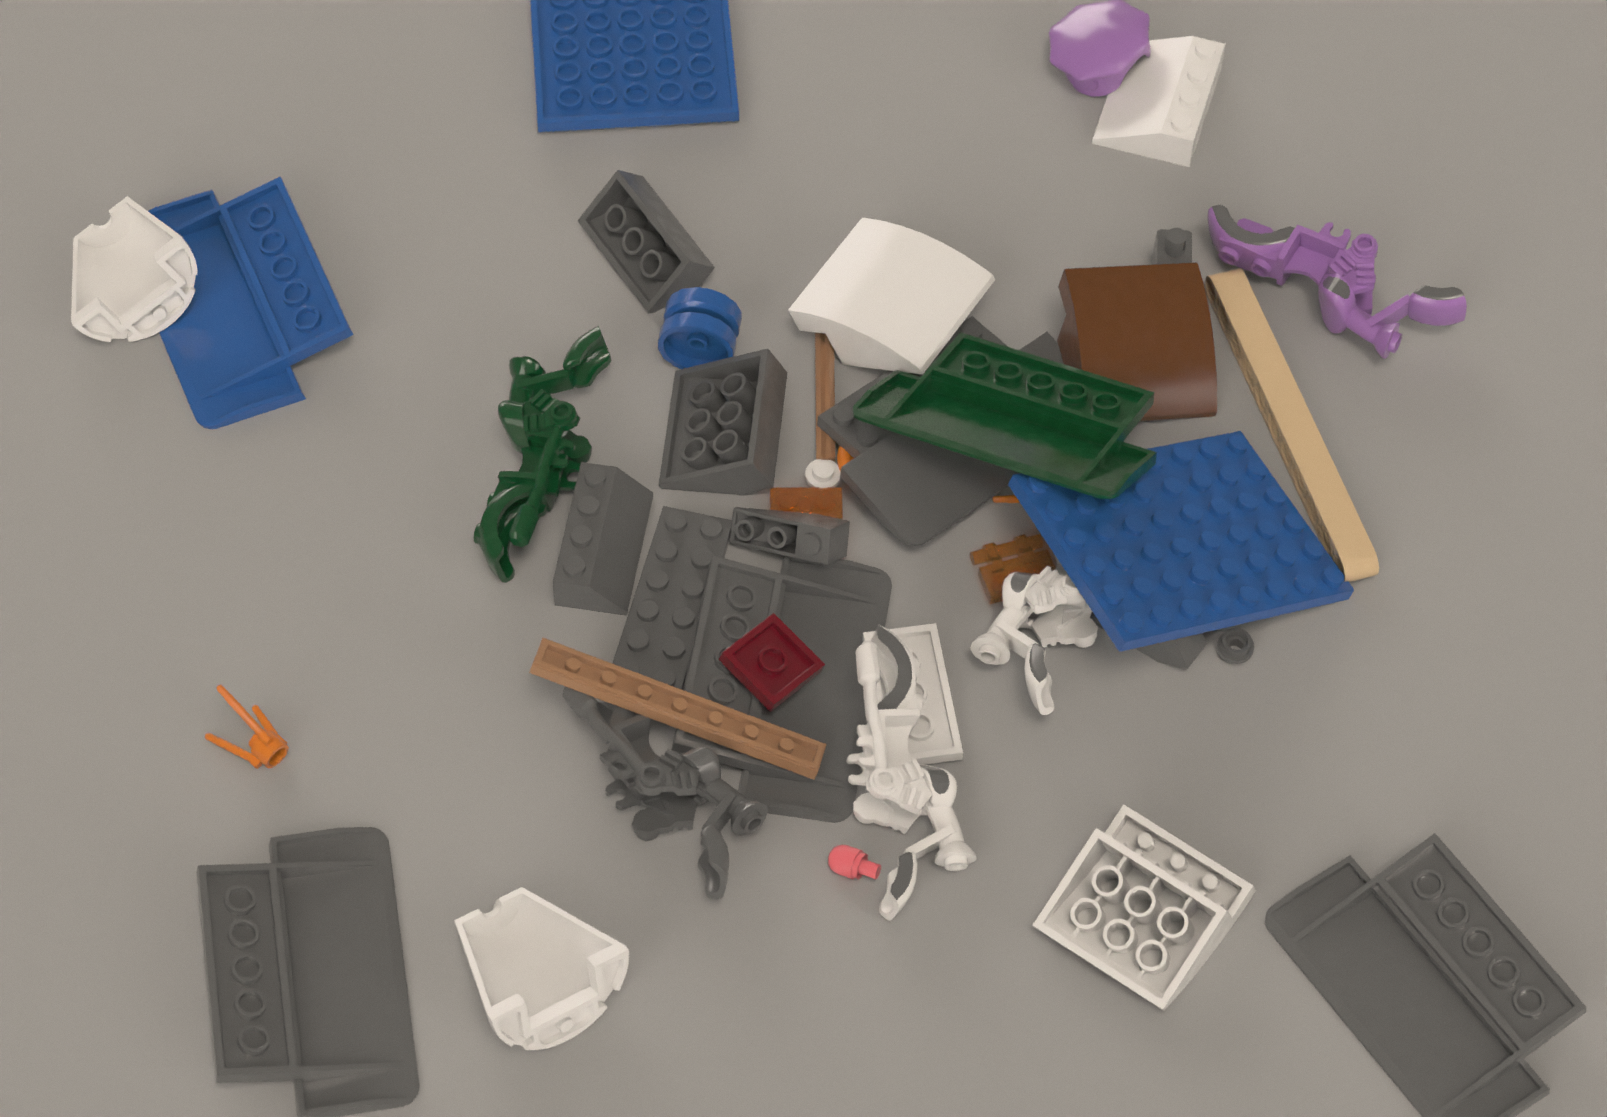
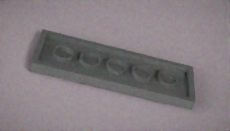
M663 506L612 664L684 690L709 564L713 555L725 558L731 538L732 520Z

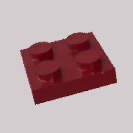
M774 613L724 650L719 658V661L770 712L822 672L825 663Z

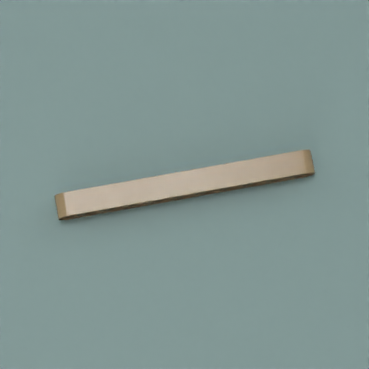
M1238 268L1206 276L1205 288L1209 302L1321 544L1343 573L1344 581L1352 582L1378 575L1379 562L1375 549L1244 271Z

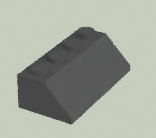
M617 170L578 219V222L648 313H655L665 308L668 299L673 293L684 288L700 287L715 268L643 176Z
M581 462L553 578L555 606L627 616L652 505L653 492L618 467Z

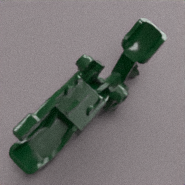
M599 326L590 329L573 343L565 356L562 370L546 373L538 361L528 356L513 357L509 361V370L513 378L509 401L503 400L499 403L498 415L512 447L517 452L523 454L522 465L519 471L499 472L497 488L495 492L489 495L487 507L474 531V543L480 545L487 563L501 582L507 583L515 575V570L509 556L510 543L519 547L529 544L539 518L545 515L547 511L552 510L559 490H575L576 482L568 480L569 474L572 472L579 473L581 462H588L591 457L592 446L588 439L570 431V429L578 426L580 421L575 407L566 401L552 398L551 394L571 390L574 387L583 388L591 386L597 375L609 366L612 359Z

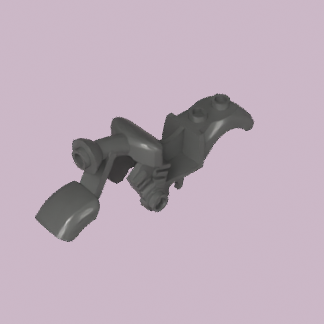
M564 686L563 697L579 718L586 719L606 744L610 743L608 751L600 754V760L608 766V771L615 779L614 782L606 786L605 794L610 796L613 793L619 792L625 796L624 799L616 801V808L619 810L635 805L647 807L637 812L632 822L634 832L638 838L644 841H651L658 834L674 831V828H678V830H683L684 827H687L688 830L693 829L697 806L709 801L717 806L702 826L700 844L705 848L698 860V867L704 877L707 896L712 899L722 898L728 881L729 851L721 830L731 818V828L735 834L742 835L756 831L762 826L767 816V805L757 800H748L739 791L721 779L720 762L717 754L711 748L701 746L680 755L668 749L665 755L660 757L654 753L649 743L651 718Z

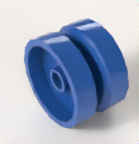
M700 287L681 289L673 293L666 303L664 323L661 326L658 338V350L666 361L680 369L734 357L736 338L739 335L742 322V312L735 301L713 289Z

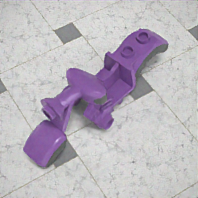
M1215 205L1208 209L1210 237L1214 247L1219 252L1218 257L1223 262L1252 271L1261 277L1268 276L1276 279V284L1283 286L1292 273L1308 276L1319 287L1320 309L1327 329L1331 333L1337 334L1345 331L1348 327L1361 338L1374 344L1376 351L1383 359H1386L1390 352L1395 354L1398 350L1402 334L1398 332L1400 324L1396 322L1407 315L1414 321L1433 326L1452 325L1465 320L1467 302L1461 289L1456 287L1437 288L1427 285L1419 287L1411 296L1407 294L1374 316H1371L1372 290H1374L1376 282L1374 259L1377 257L1378 244L1376 239L1369 234L1358 235L1352 241L1351 247L1346 249L1351 237V231L1345 229L1342 236L1334 237L1330 234V231L1333 229V223L1331 222L1326 223L1319 232L1298 224L1295 228L1288 226L1273 231L1270 227L1246 218L1240 219L1236 224L1231 218L1228 209L1223 205Z

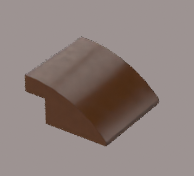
M1198 262L1064 269L1058 288L1066 316L1057 342L1065 365L1154 392V404L1140 421L1216 416L1217 372L1213 329Z

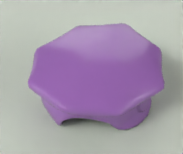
M1108 0L1077 5L1050 28V62L1066 74L1068 80L1078 92L1088 96L1110 94L1120 87L1126 73L1144 54L1146 57L1151 56L1149 14L1131 6L1124 0Z

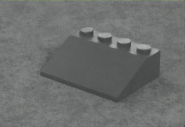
M768 348L675 371L659 478L661 489L743 495L773 488L788 372Z

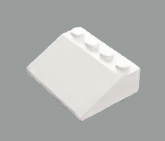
M1195 36L1150 40L1151 56L1146 57L1145 54L1141 56L1126 73L1120 87L1108 94L1092 139V144L1190 167L1221 72L1225 43Z

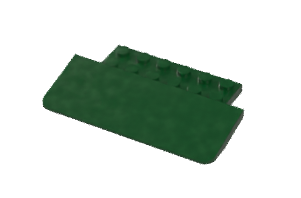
M962 332L957 335L921 377L895 370L868 389L853 406V416L859 421L1101 499L1118 497L1156 464L1157 452L1124 442L1154 404V392Z

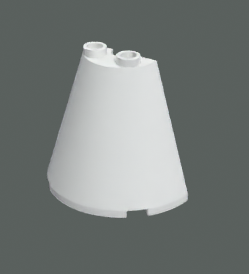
M127 196L109 210L111 217L105 225L97 226L92 223L73 238L71 323L73 327L83 334L106 342H111V339L127 338L128 342L138 341L166 329L189 306L195 293L194 283L196 275H198L194 255L182 236Z
M523 887L498 898L493 906V910L488 913H481L479 909H476L454 920L489 1023L498 1037L511 1047L515 1044L521 1045L525 1050H541L559 1045L577 1036L605 1012L608 1007L604 1002L612 990L619 991L624 982L629 963V949L624 944Z

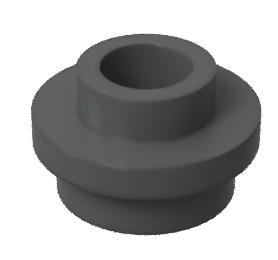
M1231 628L1219 637L1217 651L1225 661L1240 664L1252 657L1254 642L1247 631L1241 628ZM1231 646H1237L1240 650L1232 649Z

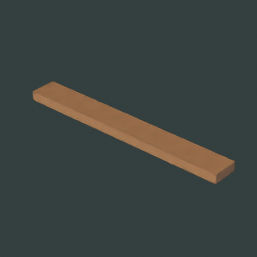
M542 638L529 673L813 780H815L827 745L546 638Z

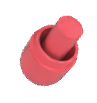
M838 845L828 855L830 869L834 873L850 879H860L862 875L877 879L881 872L880 864L868 861V855L863 853V850L849 845Z

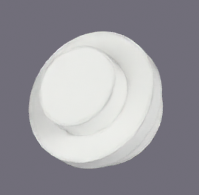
M817 459L812 461L805 471L806 482L818 493L831 492L841 480L838 464L832 460Z

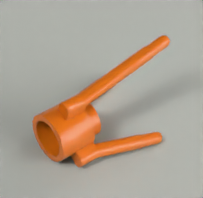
M218 685L217 691L255 732L248 744L251 747V753L211 733H206L205 739L247 760L256 769L260 768L262 764L267 768H273L278 765L288 752L287 742L277 733L258 705H253L252 711L263 728L223 685Z

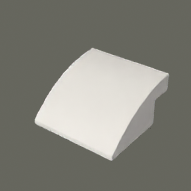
M861 218L788 311L799 331L826 334L842 365L889 371L899 370L906 373L923 375L993 284L995 278L993 274L964 254L932 237L890 222Z
M1123 804L1105 833L1098 828L1094 830L1032 926L1164 1011L1208 960L1243 912L1256 890L1252 884Z

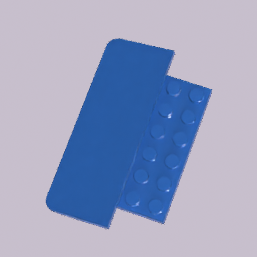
M281 176L220 205L215 193L211 189L148 210L149 213L182 236L189 245L197 265L198 275H196L194 283L195 293L189 306L174 323L159 333L198 424L207 429H218L306 400L291 365L352 336L353 332Z

